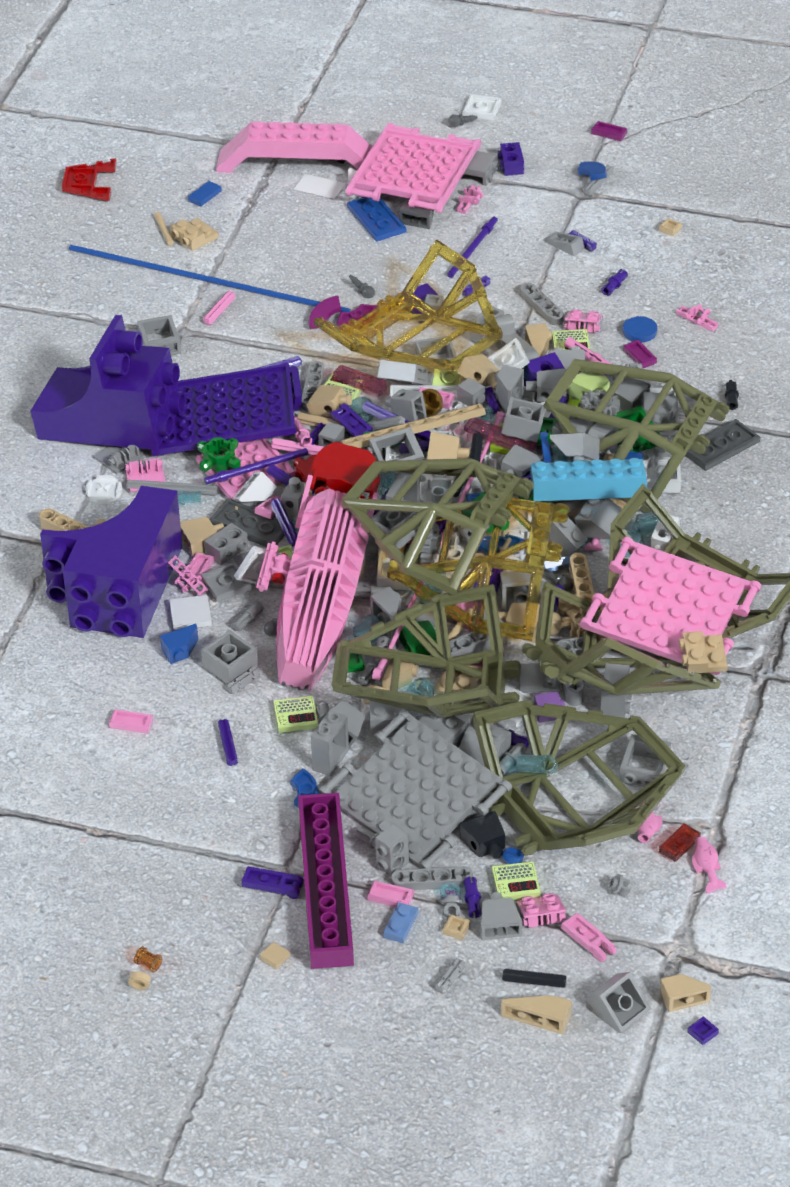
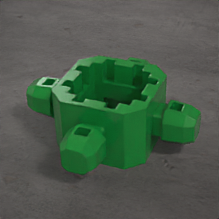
M217 437L208 443L200 441L197 444V449L203 453V460L199 464L200 470L206 472L212 469L219 472L222 470L226 471L229 467L239 468L241 461L235 457L238 440L231 438L227 441Z

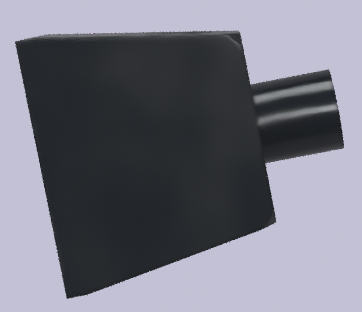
M496 811L460 823V839L478 857L491 854L493 859H498L503 855L504 851L502 849L505 848V832Z

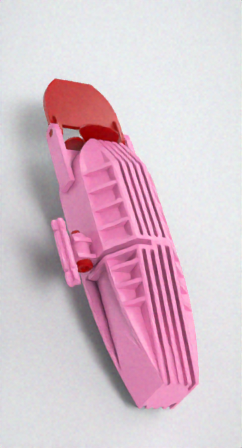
M339 442L331 443L322 448L313 460L310 475H308L295 524V528H299L292 558L290 559L286 553L276 556L279 547L275 545L276 542L267 544L256 588H259L260 592H263V590L267 591L270 580L278 585L285 584L280 601L276 633L277 670L280 684L284 681L287 686L292 685L295 688L298 686L302 690L309 684L308 691H311L326 669L336 650L337 642H339L358 584L369 535L361 527L360 521L349 510H345L341 503L344 496L372 463L377 461L369 450ZM380 474L364 491L369 493L368 499L378 498L377 490ZM316 479L326 481V485L330 488L319 487L315 490V496L308 495L309 490L314 489ZM374 510L368 511L367 515L370 518L373 517Z

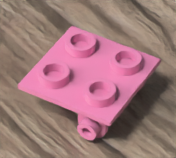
M573 309L571 312L568 311L565 320H568V322H565V329L577 330L578 322V330L581 329V322H584V329H586L588 322L587 332L596 333V331H600V325L597 323H600L603 314H599L597 311L581 313L582 311Z
M158 457L149 459V464L147 459H145V465H142V460H139L140 465L138 461H129L128 464H125L128 480L166 482L162 468V459H158ZM130 488V492L139 491V489Z
M547 893L542 897L536 898L528 896L516 901L524 916L522 918L523 926H528V928L539 926L538 917L540 926H543V915H545L547 925L550 923H562V920H566V909L557 894Z

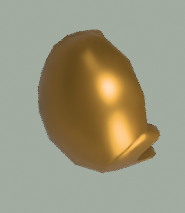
M431 388L423 390L427 417L437 415L443 407L441 394Z

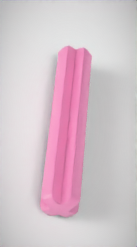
M230 290L226 292L204 316L205 324L211 325L235 299V292Z
M273 438L271 443L272 449L289 452L307 448L308 455H317L324 448L317 445L305 447L300 442Z

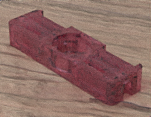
M340 365L333 372L334 381L336 379L356 389L367 390L376 393L377 396H381L383 391L387 390L386 380L350 367Z

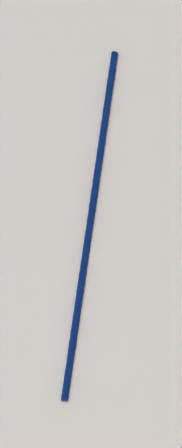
M69 246L71 251L316 307L320 303V301L80 246ZM341 306V312L351 311L350 308Z

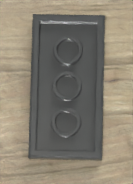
M735 419L705 435L710 440V444L706 447V451L703 454H698L689 449L685 456L704 471H707L759 443L761 437Z
M228 498L209 519L212 525L223 523L224 527L233 523L247 533L249 541L267 547L268 543L272 544V542H276L275 545H278L285 536L276 516L272 519L255 514V508Z

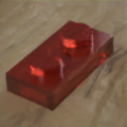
M683 823L659 846V853L676 862L695 844V840L701 837V832Z

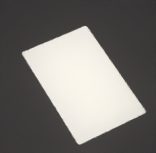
M305 174L294 190L335 199L346 183Z

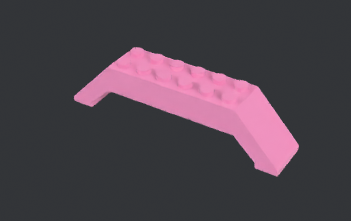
M256 121L250 122L220 150L216 171L233 173V169L247 157L347 160L359 169L373 146L347 124Z

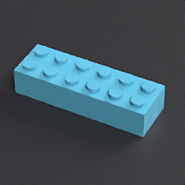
M631 458L629 460L612 459L604 461L595 459L592 461L575 460L573 462L556 461L552 463L540 461L531 463V481L534 482L532 489L533 501L631 498L642 484L646 485L647 488V476L643 459Z

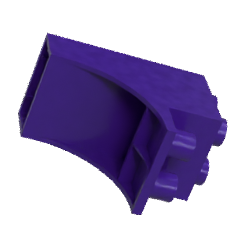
M115 315L89 358L90 366L81 368L57 367L30 410L37 438L40 440L119 447L135 445L142 449L158 450L164 437L172 434L174 419L177 414H182L186 408V395L184 392H179L177 384L180 368L178 363L172 362L170 349L167 347L142 346V333L140 331L125 330L122 315Z
M141 485L130 505L110 520L78 530L54 531L42 529L40 537L43 553L42 565L45 569L47 583L46 594L54 602L63 603L67 601L70 627L85 632L92 630L112 633L119 637L132 636L144 638L173 571L168 562L175 555L179 557L182 550L177 490Z

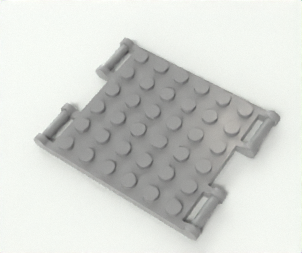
M402 708L398 712V716L382 731H378L374 735L376 740L383 746L358 770L346 762L342 766L343 769L325 786L322 785L318 791L320 794L332 793L330 791L347 775H350L351 777L334 792L339 793L341 810L374 834H380L391 825H396L408 834L409 860L423 869L432 868V865L449 848L452 849L456 845V841L449 834L473 810L485 816L489 812L488 809L505 792H509L513 787L506 779L500 778L410 715L406 709ZM403 721L407 722L390 739L387 738ZM497 786L499 787L492 795H490L483 803H481ZM442 842V844L425 860V858Z

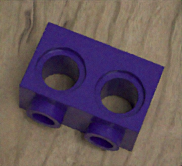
M520 142L500 144V150H497V157L500 160V170L503 169L504 176L524 174V158Z

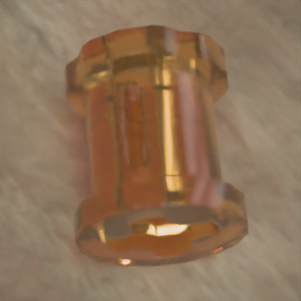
M143 946L137 950L134 956V963L149 968V971L152 973L159 969L163 960L162 955H155Z

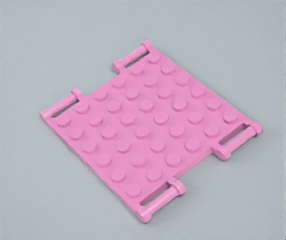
M388 123L347 186L346 195L368 197L374 201H379L382 193L391 196L395 195L407 199L410 198L409 207L411 208L420 207L442 213L444 205L475 153L480 149L482 141L480 139L471 140L455 137L453 134H449L447 139L421 135L420 128L414 127L411 129Z
M624 537L621 541L622 546L614 561H611L609 569L612 572L621 575L609 599L600 593H595L592 598L593 602L579 625L585 630L682 663V654L684 652L679 648V638H682L683 632L703 631V636L723 634L732 614L742 617L748 616L750 612L749 607L756 593L760 591L761 584L758 581H748L634 542L629 537ZM628 549L632 550L633 552L626 566L621 565ZM744 589L748 590L743 604L737 605ZM598 607H604L597 623L592 622ZM730 638L723 639L726 655L734 645L733 640ZM708 672V673H711V674H714V675H719L721 672Z

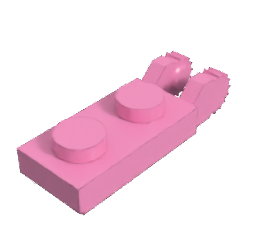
M579 913L574 914L561 923V929L590 953L592 952L593 956L600 962L605 961L607 958L604 951L610 955L616 953L613 943Z

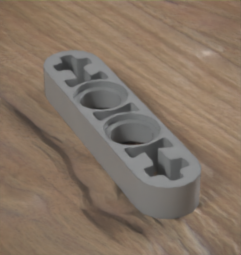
M523 283L520 286L521 297L548 323L557 326L564 322L563 311L533 283Z
M314 361L308 365L302 393V409L308 411L306 404L315 393L308 391H316L319 385L323 383L325 374L324 364L320 361Z
M466 866L397 870L391 875V884L413 890L465 887L463 884L465 878H462V876L470 877L472 883L473 871ZM442 875L448 877V879L443 881L437 878ZM418 877L427 878V880L423 882H419L416 879Z

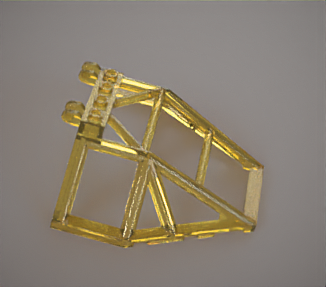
M438 239L430 246L429 251L403 291L395 297L387 295L385 301L379 300L377 303L378 308L358 321L354 318L350 319L349 325L344 323L341 326L327 320L325 321L323 317H316L314 319V325L350 351L378 360L417 364L432 369L452 372L460 367L465 357L479 355L503 337V332L495 319L494 310L487 299V293L480 276L478 277L476 266ZM439 255L461 270L462 274L437 311L413 293ZM470 281L473 292L457 301ZM478 301L485 318V323L481 325L452 316ZM413 307H414V308H416L417 310H419V311H420L421 313H423V314H409V313L412 311V309H413ZM399 320L425 321L384 348L383 330ZM434 323L457 328V330L420 355L394 351ZM466 331L486 336L452 360L429 358V356ZM376 335L377 345L370 340Z
M512 498L506 505V509L510 510L511 515L530 532L529 538L496 553L500 529L496 527L492 531L488 555L473 558L469 567L471 570L464 577L459 590L470 589L476 581L477 587L489 585L491 568L531 574L523 626L500 622L502 637L532 641L545 561L559 562L561 560L560 553L563 550V546L558 543L551 542L548 544L552 522H566L568 520L567 513L569 512V507L567 504L562 503L551 504ZM518 510L534 512L532 523ZM437 516L435 522L445 519ZM449 520L446 522L438 562L421 564L420 566L436 573L455 571L460 559L446 561L454 526L453 522ZM405 545L399 549L403 554ZM527 548L525 561L506 559V557ZM390 559L387 571L388 578L393 581L397 580L415 591V595L424 601H431V597L438 595L430 588L418 582L416 578L403 573L399 569V564L395 560L392 561ZM484 599L474 601L472 615L456 606V604L445 606L446 615L457 622H464L473 632L488 634L487 620H483L485 612Z

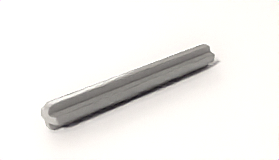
M144 480L127 481V489L129 490L130 488L139 489L142 485L177 490L178 493L217 495L216 485Z

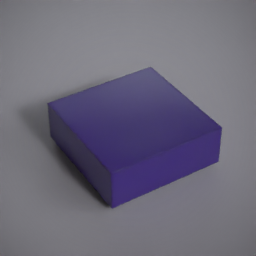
M703 1016L688 1027L687 1033L704 1045L719 1034V1029Z

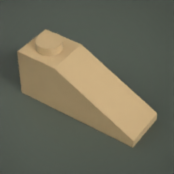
M546 323L526 325L525 341L537 351L539 357L546 355L549 349V340H552L551 330H548Z
M553 995L502 999L501 1016L563 1034L572 1016V1001Z

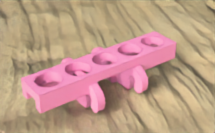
M472 184L468 191L467 188H464L463 192L466 195H464L463 199L461 195L458 197L460 204L457 207V212L466 214L472 204L480 202L479 198L483 197L481 186L474 187Z
M701 304L690 309L681 306L680 309L676 310L677 315L710 331H714L718 327L717 322L707 318L710 315V309H703ZM699 311L703 312V314H702L701 316L696 315V314H697Z
M176 555L168 562L180 575L175 579L174 584H179L182 587L181 591L183 593L192 588L199 596H202L205 591H208V588L200 581L202 576L196 577L190 571L192 569L191 565L185 566ZM177 560L179 564L174 566L172 564L173 561ZM182 566L184 569L180 572L178 569ZM187 573H191L189 579L184 577ZM183 579L187 582L186 585L181 582ZM199 585L203 587L202 591L197 590Z

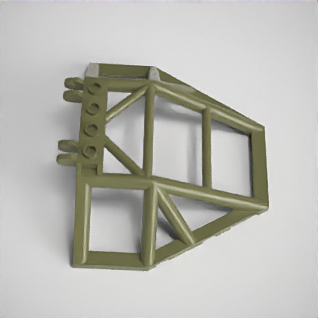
M574 359L544 403L548 412L551 411L563 428L562 432L564 434L578 433L569 421L570 416L620 428L621 430L600 440L599 452L622 442L612 459L625 460L639 435L672 455L651 489L652 494L657 500L688 450L691 449L698 454H703L706 451L710 440L703 434H698L708 417L710 416L717 421H723L726 417L725 415L730 410L729 406L725 405V403L718 402L671 373ZM580 370L617 376L594 411L559 402ZM625 377L666 383L641 423L602 413ZM673 388L685 414V421L683 423L649 424L665 397ZM684 394L696 400L691 410ZM678 430L672 442L655 432ZM631 498L622 499L628 502ZM645 503L640 508V510L648 515L651 512Z
M471 458L374 461L344 496L341 505L360 521L363 530L376 539L375 543L392 561L395 560L399 564V569L403 573L456 596L486 531L492 524L500 527L505 526L506 521L511 518V512L504 507H506L515 494L525 499H530L534 482L528 480V478L521 479L506 471L502 472ZM381 471L384 473L388 471L413 473L391 500L359 498ZM422 474L459 476L438 503L401 501ZM468 477H477L486 492L481 501L447 504ZM474 509L470 517L456 512ZM368 510L419 512L388 535L367 515ZM437 516L473 531L451 579L415 563ZM419 527L406 556H404L394 543Z
M644 484L639 487L612 521L609 565L611 561H614L619 552L620 543L623 538H631L624 528L645 503L673 537L663 552L677 555L678 557L748 581H758L761 585H786L768 609L750 610L747 617L732 614L727 624L728 627L725 628L722 634L723 639L732 638L776 620L790 601V573L757 574L760 566L755 565L750 570L748 569L749 560L745 559L742 564H739L710 548L711 539L706 538L701 543L700 533L697 532L693 537L685 534L655 498L652 491L647 489ZM624 558L621 565L626 566L629 559ZM610 569L608 571L607 599H609L619 580V574L612 572ZM744 589L737 605L743 604L748 590Z
M545 581L541 591L535 640L536 646L525 643L521 651L531 660H538L541 663L539 669L549 678H556L566 685L568 682L575 685L582 680L613 695L718 689L722 683L711 673H696L693 671L687 673L686 669L677 667L683 666L682 663L671 661L662 656L650 657L607 636L605 639L601 638L600 642L596 644L597 633L585 630L581 655L549 642L555 596L587 612L592 603ZM598 607L592 619L594 623H597L601 615L600 607ZM611 649H614L631 658L601 657ZM606 663L630 665V667H635L636 669L613 685L595 668H605ZM657 669H658V670H661V671H664V672H660V673H657V674H653V673H652V672H654V671L657 670ZM678 676L689 679L685 681L662 682Z
M494 584L459 590L456 596L450 593L435 595L430 598V602L424 605L418 603L394 615L393 620L385 624L381 621L371 626V631L350 641L344 639L337 643L331 684L333 692L439 718L474 713L519 702L520 695L517 692L505 693V679L512 680L520 677L521 664L517 660L505 661ZM484 599L491 650L451 657L445 606ZM431 610L434 613L437 643L414 620ZM404 625L432 656L372 646L370 640ZM350 653L393 660L390 690L351 684V682H346ZM401 662L446 669L444 694L427 697L404 692L399 693L398 684ZM483 663L482 671L466 666ZM454 670L482 680V684L476 688L453 692ZM474 698H481L479 701L470 702Z
M523 700L474 712L472 718L485 767L503 780L506 779L513 787L509 792H505L489 808L488 813L496 811L497 815L500 816L504 812L522 832L523 835L518 836L514 844L518 848L522 847L521 852L525 856L533 855L536 851L588 846L636 833L681 777L686 768V765L639 716L630 715V718L603 715V711L589 709L588 712L576 711V707L544 703V706L532 705V701ZM535 715L557 718L545 750ZM522 716L535 769L503 777L489 723ZM569 720L608 725L607 731L555 759ZM632 730L668 767L663 774L634 795L594 752ZM585 756L591 759L627 799L591 826L585 822L547 779V777ZM532 782L526 798L517 786ZM540 784L544 786L577 825L541 815L533 804ZM497 786V787L492 791V793H494L499 787ZM552 826L569 832L558 834Z

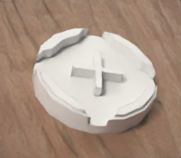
M99 475L93 481L91 479L86 484V496L95 503H110L120 498L122 494V483L114 476Z

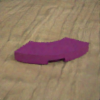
M338 295L323 300L312 310L309 317L310 330L327 327L329 318L335 313L341 312Z
M360 304L353 311L341 312L337 321V328L356 327L370 321L376 315L378 306Z

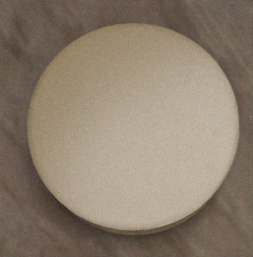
M135 971L130 974L128 983L134 989L145 990L150 986L151 977L144 972Z

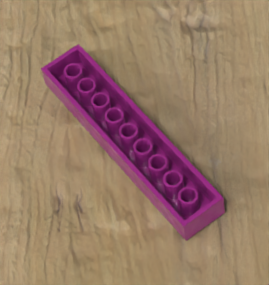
M339 793L298 795L311 969L354 966Z

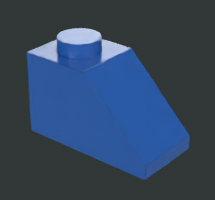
M196 623L160 636L161 650L170 664L189 658L198 642Z

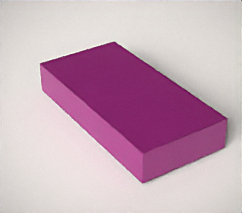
M597 121L591 129V134L621 142L627 134V128Z
M639 340L623 345V350L635 362L641 363L642 368L657 364V358Z

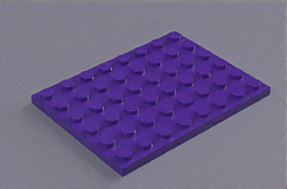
M289 363L178 381L179 392H184L186 395L185 411L182 414L178 413L174 419L172 434L165 436L158 450L151 449L152 456H162L170 453L198 450L197 444L200 441L208 443L217 437L227 441L235 438L240 443L296 434Z

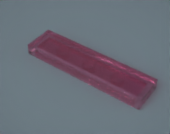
M477 417L469 419L464 425V431L470 434L481 432L483 439L510 450L515 444L530 452H533L537 447L536 442H528L524 439L501 434L502 427Z

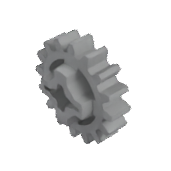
M590 390L589 394L584 393V396H581L580 407L594 411L606 394V390H596V392ZM612 396L602 413L617 415L620 409L618 396Z
M437 523L433 524L420 552L423 564L432 565L435 563V559H437V554L439 555L441 552L442 535L439 534Z

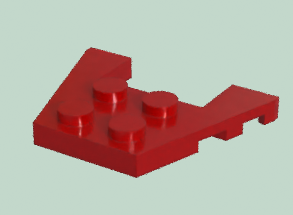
M116 158L110 159V162L106 163L96 161L95 165L87 166L85 163L66 167L62 191L110 201L111 187L95 186L98 172L116 171Z

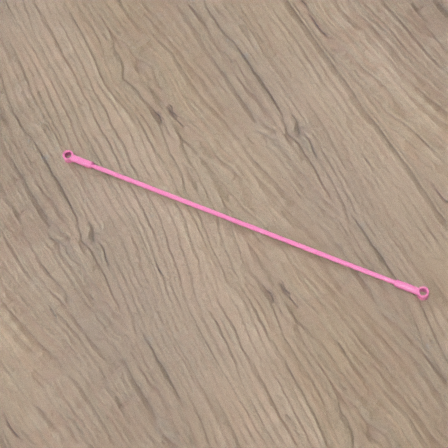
M498 411L489 437L481 452V463L493 437H495L500 425L504 422V412ZM469 477L457 503L463 502L474 477ZM448 521L442 533L441 547L453 522ZM428 564L426 568L431 570L432 565ZM420 580L407 609L414 605L424 584L423 581ZM404 625L397 628L388 646L389 649H393ZM381 658L377 668L375 667L373 670V679L382 680L389 659Z

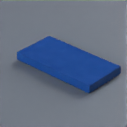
M362 197L347 202V208L376 242L406 233L405 225L381 198L379 201H374L372 198Z

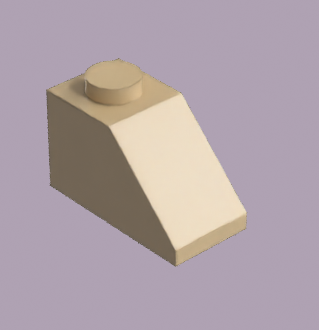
M393 660L389 661L382 679L383 687L389 690ZM401 662L398 689L412 683L414 676L418 675L419 665Z
M678 974L661 979L660 994L668 1011L672 1012L710 1002L711 987L709 984L694 978Z

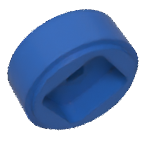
M508 847L504 849L502 858L509 864L522 863L524 855L521 850Z

